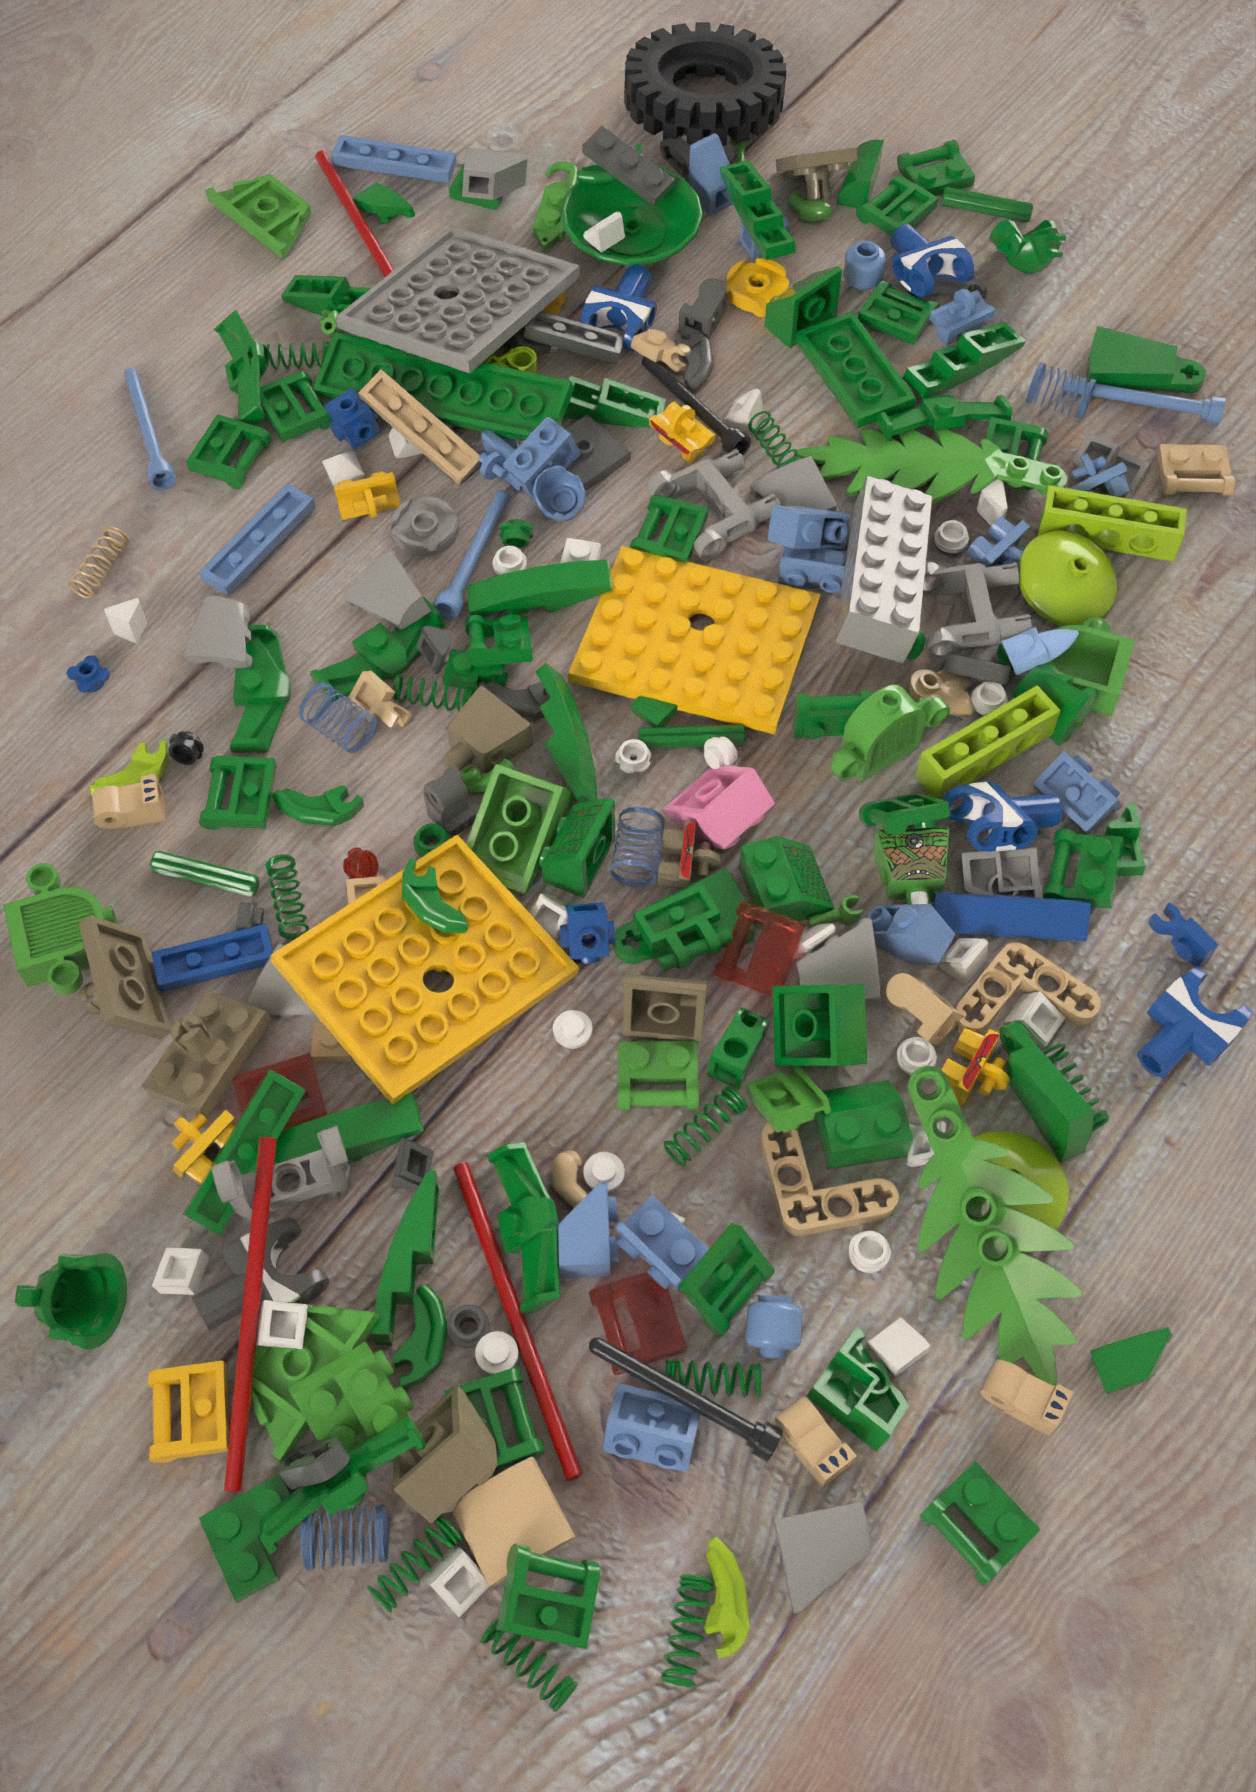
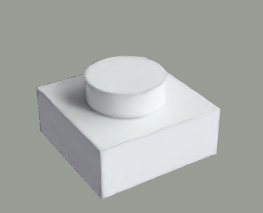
M567 538L560 563L599 560L601 543Z
M166 1248L152 1286L159 1293L196 1295L209 1256L202 1249Z

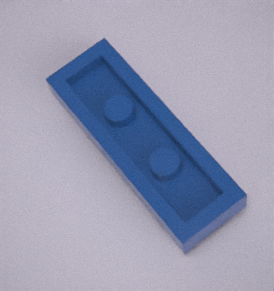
M267 924L251 927V929L246 928L153 951L152 957L157 984L160 991L164 992L264 967L273 953V947Z

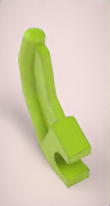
M166 740L159 741V750L154 754H149L146 743H140L127 767L121 772L95 780V784H91L89 787L90 795L92 796L95 790L104 786L120 787L140 783L141 776L156 774L157 778L160 779L169 764V747Z
M713 1537L706 1543L708 1548L706 1557L716 1585L715 1604L710 1606L704 1629L707 1635L719 1631L722 1633V1645L715 1651L719 1658L733 1655L745 1643L750 1629L745 1580L736 1558L718 1537Z

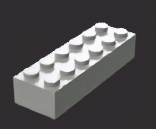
M866 477L853 506L835 643L904 663L919 634L932 496L924 494L919 490H911L892 484L884 479Z

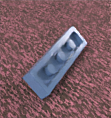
M340 135L332 153L333 165L444 183L450 182L457 164L456 153Z
M287 484L199 572L202 581L229 596L316 508L314 498Z

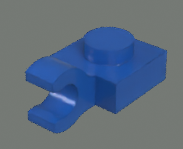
M1168 903L1163 911L1170 921L1162 920L1156 913L1151 916L1148 922L1151 929L1161 935H1171L1173 939L1170 943L1175 947L1177 954L1183 960L1190 962L1194 967H1202L1209 962L1219 944L1192 917L1186 920L1181 915L1178 907L1172 903Z

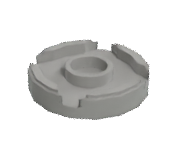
M421 496V500L412 502V499L403 502L394 511L391 518L392 538L400 549L408 554L420 557L433 556L447 550L455 542L459 533L458 518L455 510L449 503L432 496Z

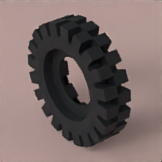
M696 22L695 31H690L687 24L683 23L672 25V34L661 28L651 32V39L642 37L635 43V49L631 48L626 55L625 107L627 111H630V117L636 124L643 123V130L652 135L663 131V139H677L678 136L686 135L687 143L692 145L702 140L703 137H708L715 133L719 136L722 146H727V135L738 144L750 140V132L759 136L768 131V124L774 126L780 118V112H782L784 104L786 63H783V56L778 49L772 50L773 44L765 38L756 40V33L746 29L741 30L734 36V26L720 23L717 31L714 32L711 31L710 22ZM696 73L698 77H715V74L725 76V80L736 85V87L730 92L706 95L677 89L673 83L684 79L686 74Z

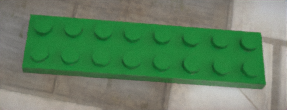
M335 332L313 386L316 394L325 398L335 399L351 388L359 396L362 388L382 369L442 423L480 432L489 430L498 436L524 441L546 417H550L561 426L575 388L572 381L483 362L471 373L462 372L456 368L380 344L371 339Z

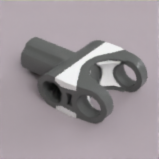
M287 1218L268 1224L260 1308L261 1302L264 1300L309 1304L323 1293L329 1285L330 1280L322 1269L311 1271L305 1275L304 1273L284 1275L277 1271V1263L281 1254L289 1248L288 1244L301 1234L302 1229L295 1219ZM250 1233L231 1243L223 1251V1258L232 1274L192 1297L209 1330L242 1313Z

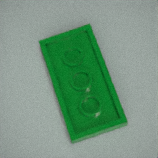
M853 311L796 332V343L856 428L876 422L877 416L881 412H885L887 416L915 406L916 397Z

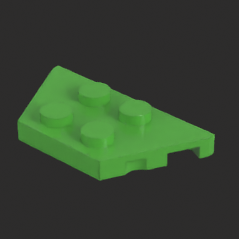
M271 174L256 177L249 181L234 182V189L216 193L214 187L205 190L207 200L281 259L287 257L311 216L310 204Z
M308 1305L302 1349L258 1346L256 1348L251 1398L254 1402V1412L260 1425L266 1426L275 1446L272 1452L279 1461H282L295 1450L309 1428L288 1389L363 1343L380 1318L377 1313Z

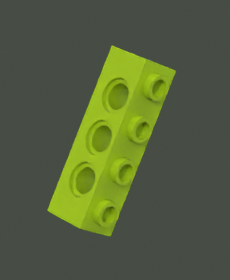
M1049 485L1041 510L1037 536L1049 531H1070L1088 538L1102 550L1174 562L1185 534L1187 509Z
M1037 685L920 754L915 778L931 796L943 800V797L952 788L974 782L1052 736L1061 710Z

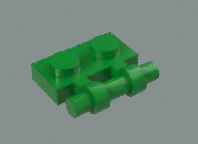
M703 883L633 913V921L650 950L653 951L665 945L669 953L657 958V963L662 972L674 967L677 969L690 965V960L705 953L708 955L721 951L722 945L733 941L732 933L728 927L714 931L710 925L720 920L721 912ZM696 931L700 939L683 945L679 938Z

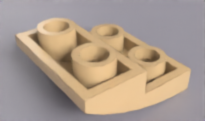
M529 1457L465 1493L457 1507L452 1510L489 1587L497 1586L506 1580L508 1572L506 1566L507 1556L513 1544L528 1546L530 1552L548 1556L575 1538L534 1457Z

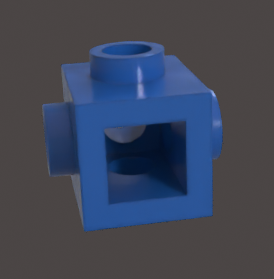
M352 388L324 405L332 421L329 424L332 432L340 442L345 439L353 450L381 432L375 420L379 415L361 400Z
M604 902L565 905L567 924L559 925L561 948H568L570 959H577L579 963L589 964L599 962L601 960L600 957H609V944L616 943L614 921H607V911Z

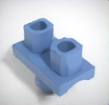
M961 289L955 292L952 302L931 311L929 320L937 327V337L944 344L949 345L957 340L959 333L981 329L984 321L995 316L996 309L985 303L978 290L970 293L967 289Z
M489 430L482 432L483 448L478 458L482 463L480 474L487 480L500 477L518 491L523 490L519 481L503 467V463L517 448L516 440L498 436Z
M1085 453L1080 456L1083 466L1071 471L1075 480L1086 475L1088 479L1068 489L1093 493L1092 490L1104 485L1110 496L1122 497L1129 493L1125 478L1128 470L1124 462L1097 474L1096 470L1107 465L1104 456L1091 461L1088 454Z
M1000 516L986 533L997 544L993 546L983 536H979L970 545L966 554L975 563L985 564V567L997 566L999 563L1001 565L1012 564L1013 562H1016L1018 566V561L1025 547L1020 546L1018 549L1016 547L1021 542L1020 537L1030 526L1023 520L1014 526Z

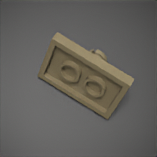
M857 148L776 159L777 172L786 171V177L805 175L807 200L830 198L829 172L849 169L848 162L858 161Z
M92 915L81 920L78 924L93 982L81 988L80 998L82 1002L92 996L95 998L94 1001L85 1007L94 1014L101 1013L104 1023L107 1025L162 1039L171 1033L170 1022L161 991L157 984L156 973L145 933Z
M207 990L191 1014L182 1016L185 1021L184 1025L178 1019L173 1023L170 1033L173 1041L141 1086L151 1096L196 1114L201 1113L206 1118L273 1020L265 1010Z

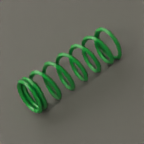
M328 341L323 343L321 364L318 359L316 345L314 342L312 343L310 365L306 357L304 343L300 345L299 365L296 362L293 344H289L288 365H286L282 346L279 343L276 366L272 358L270 345L267 344L266 349V346L262 344L266 362L265 370L268 368L269 359L275 370L278 369L280 361L288 369L291 366L292 359L294 365L299 369L302 366L303 358L306 366L311 368L314 363V356L317 365L321 368L330 343Z
M761 411L750 419L748 428L755 434L756 440L760 441L761 447L766 449L767 456L771 457V461L777 465V469L780 468V465L783 467L803 459L800 456H796V449L790 450L792 443L785 441L786 435L784 433L779 434L780 426L774 425L775 420L771 417L770 412ZM764 413L768 415V418L762 420L756 429L752 428V422L758 415ZM770 420L772 421L769 427L762 431H758L763 429L769 423ZM777 428V432L773 436L763 439L771 429ZM763 433L762 437L759 438L757 434ZM783 436L781 442H779L775 446L769 447V445L775 438ZM769 441L767 446H765L763 442ZM784 444L789 445V447L784 452L775 455L776 451L781 446H783ZM775 449L773 454H770L769 450ZM788 453H795L792 458L780 463ZM774 457H780L779 461L776 462Z
M401 674L395 677L392 688L395 691L392 697L394 701L403 702L408 697L412 705L420 699L424 707L428 706L432 701L436 709H439L444 704L447 711L453 710L455 706L460 711L459 697L461 685L457 686L455 700L449 708L447 703L448 682L444 687L443 698L437 706L435 702L436 680L433 681L429 700L427 703H424V678L420 681V689L415 701H412V675L408 679L407 691L402 699H400L403 677ZM468 686L465 689L462 707L474 694L475 689L473 687L470 688Z
M280 854L271 857L266 862V872L271 877L269 885L273 888L271 896L275 899L273 904L274 909L277 910L275 917L280 922L278 925L279 935L285 939H296L309 931V926L303 923L307 919L306 915L295 914L302 911L305 907L304 904L295 902L302 897V893L292 891L300 885L299 881L292 880L298 873L297 870L293 869L296 865L295 859L290 855ZM280 861L291 862L290 865L283 868H271ZM294 872L293 875L288 877H276L277 875ZM273 879L285 880L276 886L273 885ZM286 883H296L295 886L290 888H278ZM275 890L285 892L278 897L275 896ZM290 894L299 895L298 897L293 899H281L282 897ZM278 901L283 903H289L284 905L280 909L277 906ZM290 906H301V908L296 910L284 911L285 908ZM280 912L283 914H292L290 916H287L283 920H281L279 917ZM303 917L302 920L297 922H285L291 918ZM300 925L305 927V931L292 934L283 931L291 926Z
M1056 1044L1046 1049L1043 1053L1046 1055L1052 1050L1062 1047L1056 1053L1047 1057L1054 1064L1069 1055V1051L1063 1052L1066 1047L1065 1044ZM1072 1063L1060 1071L1063 1075L1074 1069L1077 1063ZM1084 1075L1075 1077L1069 1083L1073 1085L1081 1081ZM1088 1086L1078 1093L1082 1096L1091 1091L1092 1087ZM1095 1098L1088 1102V1104L1093 1106L1098 1103L1099 1099ZM1103 1110L1094 1114L1092 1131L1108 1122L1110 1116L1107 1115L1106 1111Z
M725 1086L721 1091V1095L714 1096V1105L705 1104L704 1114L695 1113L694 1123H684V1133L675 1131L673 1134L674 1142L664 1141L666 1152L677 1164L686 1166V1160L691 1161V1156L680 1146L676 1136L678 1134L688 1139L696 1151L701 1152V1147L690 1137L687 1131L688 1125L697 1129L707 1142H711V1137L699 1126L698 1116L706 1119L717 1133H722L719 1125L709 1117L708 1107L715 1109L727 1124H732L730 1117L719 1108L718 1098L725 1100L737 1115H742L747 1110L745 1100L735 1089ZM668 1146L679 1155L682 1162L673 1155Z
M667 1359L665 1374L675 1379L678 1367L679 1382L684 1384L681 1362L678 1359L676 1361ZM694 1360L689 1363L685 1386L689 1387L693 1367L695 1389L700 1394L704 1388L708 1368L710 1388L713 1396L718 1393L722 1369L724 1371L726 1393L729 1397L733 1394L737 1370H739L743 1397L745 1398L748 1395L753 1370L755 1375V1394L757 1398L761 1395V1365L759 1363L757 1365L754 1363L750 1365L745 1383L742 1366L737 1362L733 1368L731 1382L729 1383L727 1365L722 1362L719 1365L714 1385L712 1365L707 1361L703 1367L700 1386L697 1365Z
M442 1515L434 1520L444 1537L432 1528L424 1527L425 1536L433 1549L424 1542L413 1539V1546L423 1563L411 1553L401 1551L402 1560L411 1574L398 1564L389 1563L390 1571L399 1586L386 1576L378 1575L377 1580L388 1599L371 1585H367L370 1593L389 1613H392V1608H396L397 1604L384 1582L401 1595L408 1596V1590L396 1570L413 1583L420 1584V1578L407 1557L426 1572H432L431 1565L418 1545L436 1559L443 1560L441 1551L429 1533L451 1549H455V1545H459V1541H462L461 1535Z
M682 1574L679 1576L681 1579L679 1584L681 1586L677 1588V1592L681 1597L689 1601L676 1603L674 1609L687 1618L672 1620L670 1622L671 1626L682 1634L672 1635L667 1638L668 1643L680 1651L669 1652L664 1655L665 1660L669 1664L679 1669H666L661 1672L660 1678L662 1681L670 1684L694 1688L696 1686L694 1681L666 1674L696 1675L698 1673L696 1669L673 1661L669 1657L699 1658L701 1656L699 1652L680 1646L672 1640H704L702 1635L687 1631L675 1623L705 1624L706 1619L689 1614L678 1607H709L711 1605L708 1602L693 1598L681 1590L692 1589L711 1592L714 1590L712 1587L714 1582L701 1576Z
M497 1617L481 1636L480 1643H487L495 1638L491 1649L493 1655L499 1654L508 1648L503 1659L504 1666L512 1665L520 1659L515 1671L516 1677H523L533 1669L528 1679L527 1688H535L545 1681L540 1691V1700H546L555 1694L549 1703V1708H552L553 1712L558 1711L576 1689L577 1681H574V1678L568 1675L550 1692L544 1695L559 1668V1664H555L532 1684L536 1673L547 1657V1653H542L530 1666L520 1672L523 1663L535 1645V1641L530 1642L519 1654L507 1662L521 1635L515 1634L507 1643L495 1651L498 1642L504 1634L503 1631L496 1630Z

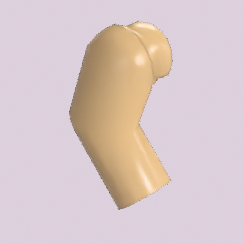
M569 1150L565 1153H559L553 1161L552 1186L555 1192L571 1207L575 1208L588 1193L576 1183L577 1171L579 1166L582 1165V1160L578 1153Z

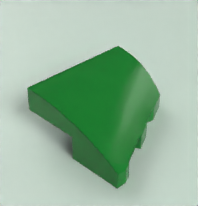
M1040 664L1035 666L1024 677L1012 697L1016 698L1037 685L1061 710L1053 735L1050 736L1059 746L1070 739L1078 718L1089 713L1097 692L1090 686L1080 690L1073 686L1072 677L1066 674H1058L1052 667Z
M856 1326L806 1396L873 1450L877 1451L891 1436L909 1408V1404L900 1390L891 1384L888 1371L882 1361L874 1362L862 1344V1340L866 1336Z

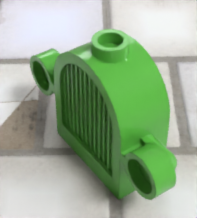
M1090 617L1082 625H1066L1057 628L1078 631L1079 635L1066 651L1044 664L1052 667L1058 674H1066L1072 677L1073 686L1080 690H1084L1089 686L1097 692V695L1090 710L1112 716L1121 693L1135 640L1110 633L1109 624L1099 617ZM1086 714L1078 718L1073 731L1081 728Z
M890 685L878 690L862 702L848 719L844 729L842 746L832 756L831 771L840 781L847 780L853 775L861 783L917 750L920 746L923 729L926 726L933 728L940 724L948 716L950 707L941 697L932 699L927 697L916 703L900 685Z
M40 863L33 866L26 875V882L35 895L3 904L18 973L28 987L49 981L57 993L70 995L78 991L83 984L81 971L90 968L87 954L82 944L83 939L78 923L89 915L115 924L118 923L112 906L102 908L98 900L86 890L74 887L60 888L61 879L56 869L50 864Z

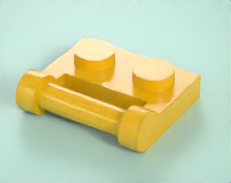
M224 1360L157 1369L148 1372V1387L153 1389L154 1445L149 1447V1461L152 1463H165L179 1458L228 1452L227 1365ZM180 1384L182 1440L171 1442L170 1387Z

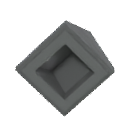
M426 626L422 628L417 648L432 671L439 673L449 650L454 631Z
M405 1137L400 1138L392 1187L417 1190L427 1171L431 1170L434 1151Z

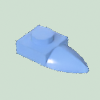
M1036 627L1002 641V644L1016 675H1019L1061 655L1074 643L1079 633L1069 629L1049 630L1038 633Z

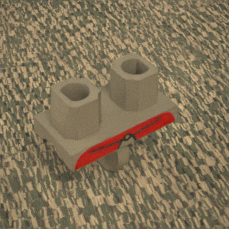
M685 820L684 829H663L662 854L681 855L680 862L660 860L658 885L678 888L679 891L691 885L692 869L697 871V878L701 880L708 877L709 872L719 869L721 863L720 855L711 851V844L709 842L700 843V849L695 850L696 821Z

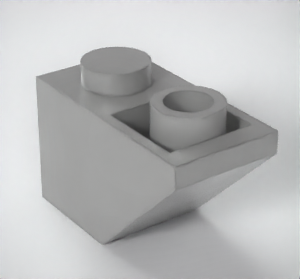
M467 147L462 197L494 200L525 186L528 155Z

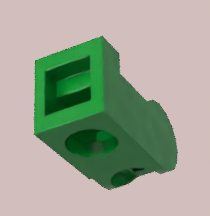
M740 1007L710 1055L707 1075L740 1090L746 1079L747 1072L757 1055V1051L767 1034L771 1020Z

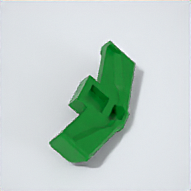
M234 310L214 328V331L220 335L233 358L225 365L230 390L238 394V418L235 420L256 426L265 418L264 410L260 405V377L264 374L266 368L265 355L262 345L254 341L237 310Z
M952 395L922 398L920 406L887 416L885 412H881L877 416L876 424L886 440L891 441L894 435L930 424L933 431L964 427L966 420H990L991 417L1011 421L1012 406L1004 395H998L994 402L957 401Z
M423 596L431 612L403 630L395 628L391 633L380 622L352 641L354 650L358 655L321 670L315 669L310 671L312 680L316 684L326 682L339 691V693L348 696L351 694L363 671H372L382 681L394 679L398 674L406 671L408 665L419 655L420 651L417 645L422 628L426 626L444 628L445 624L439 611ZM328 687L321 688L324 692L329 690ZM335 695V700H338L339 695Z
M268 625L247 626L248 630L251 631V641L246 643V653L252 657V664L249 668L235 670L233 700L235 706L246 707L235 736L230 743L232 753L268 752L285 705L290 700L291 681L287 677L279 637Z
M508 1143L488 1154L487 1158L490 1163L494 1164L511 1203V1206L497 1214L505 1253L519 1254L522 1252L524 1303L520 1305V1312L533 1314L561 1298L557 1223L559 1220L555 1203L549 1196L526 1143Z
M407 1417L348 1451L347 1453L350 1456L349 1462L334 1477L321 1483L298 1488L259 1520L260 1541L269 1554L272 1555L278 1550V1540L321 1505H323L330 1516L340 1509L346 1511L357 1505L363 1499L364 1492L369 1490L367 1473L414 1446L419 1451L426 1448L424 1438L412 1418Z

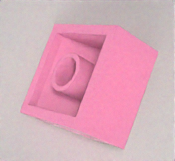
M720 766L716 769L710 767L664 807L663 811L682 829H684L685 820L696 821V841L699 843L709 842L711 848L725 850L734 846L740 840V835L745 830L760 823L765 818V813L775 802L754 768Z

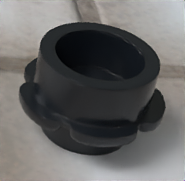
M180 731L178 734H173L169 739V754L178 763L191 765L196 759L202 757L204 745L196 734Z

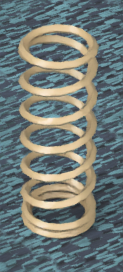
M114 526L105 527V530H103L104 536L98 538V545L93 546L91 549L92 554H88L85 557L86 563H82L79 566L80 572L74 573L73 579L69 580L68 584L71 590L80 597L92 598L95 593L89 585L76 580L77 575L81 574L84 580L92 586H101L100 581L95 576L82 572L84 566L87 565L90 571L98 577H107L106 572L101 567L88 563L90 557H93L99 565L106 569L113 568L112 563L107 558L94 554L96 548H99L106 557L112 560L119 559L114 550L100 545L101 540L105 539L117 551H125V547L129 544L128 536L119 528ZM108 531L120 536L125 543L113 538ZM103 549L110 551L115 557L110 556ZM98 558L104 560V561L107 562L110 566H107V565L103 564L101 561H99ZM92 567L100 570L104 575L97 573ZM86 576L92 578V579L95 580L98 584L93 583V582L90 581ZM72 582H74L78 589L86 595H83L76 589H74V587L72 586ZM79 584L84 586L89 592L84 590Z

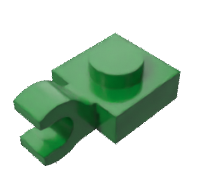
M452 649L442 679L444 686L448 682L450 687L457 688L458 685H461L462 689H466L470 686V688L473 687L476 691L478 685L482 682H495L505 686L508 673L504 672L506 664L473 666L467 659V651Z

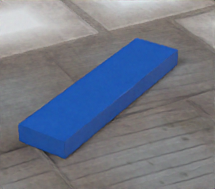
M934 891L933 907L954 933L1087 941L1091 903L1080 900Z

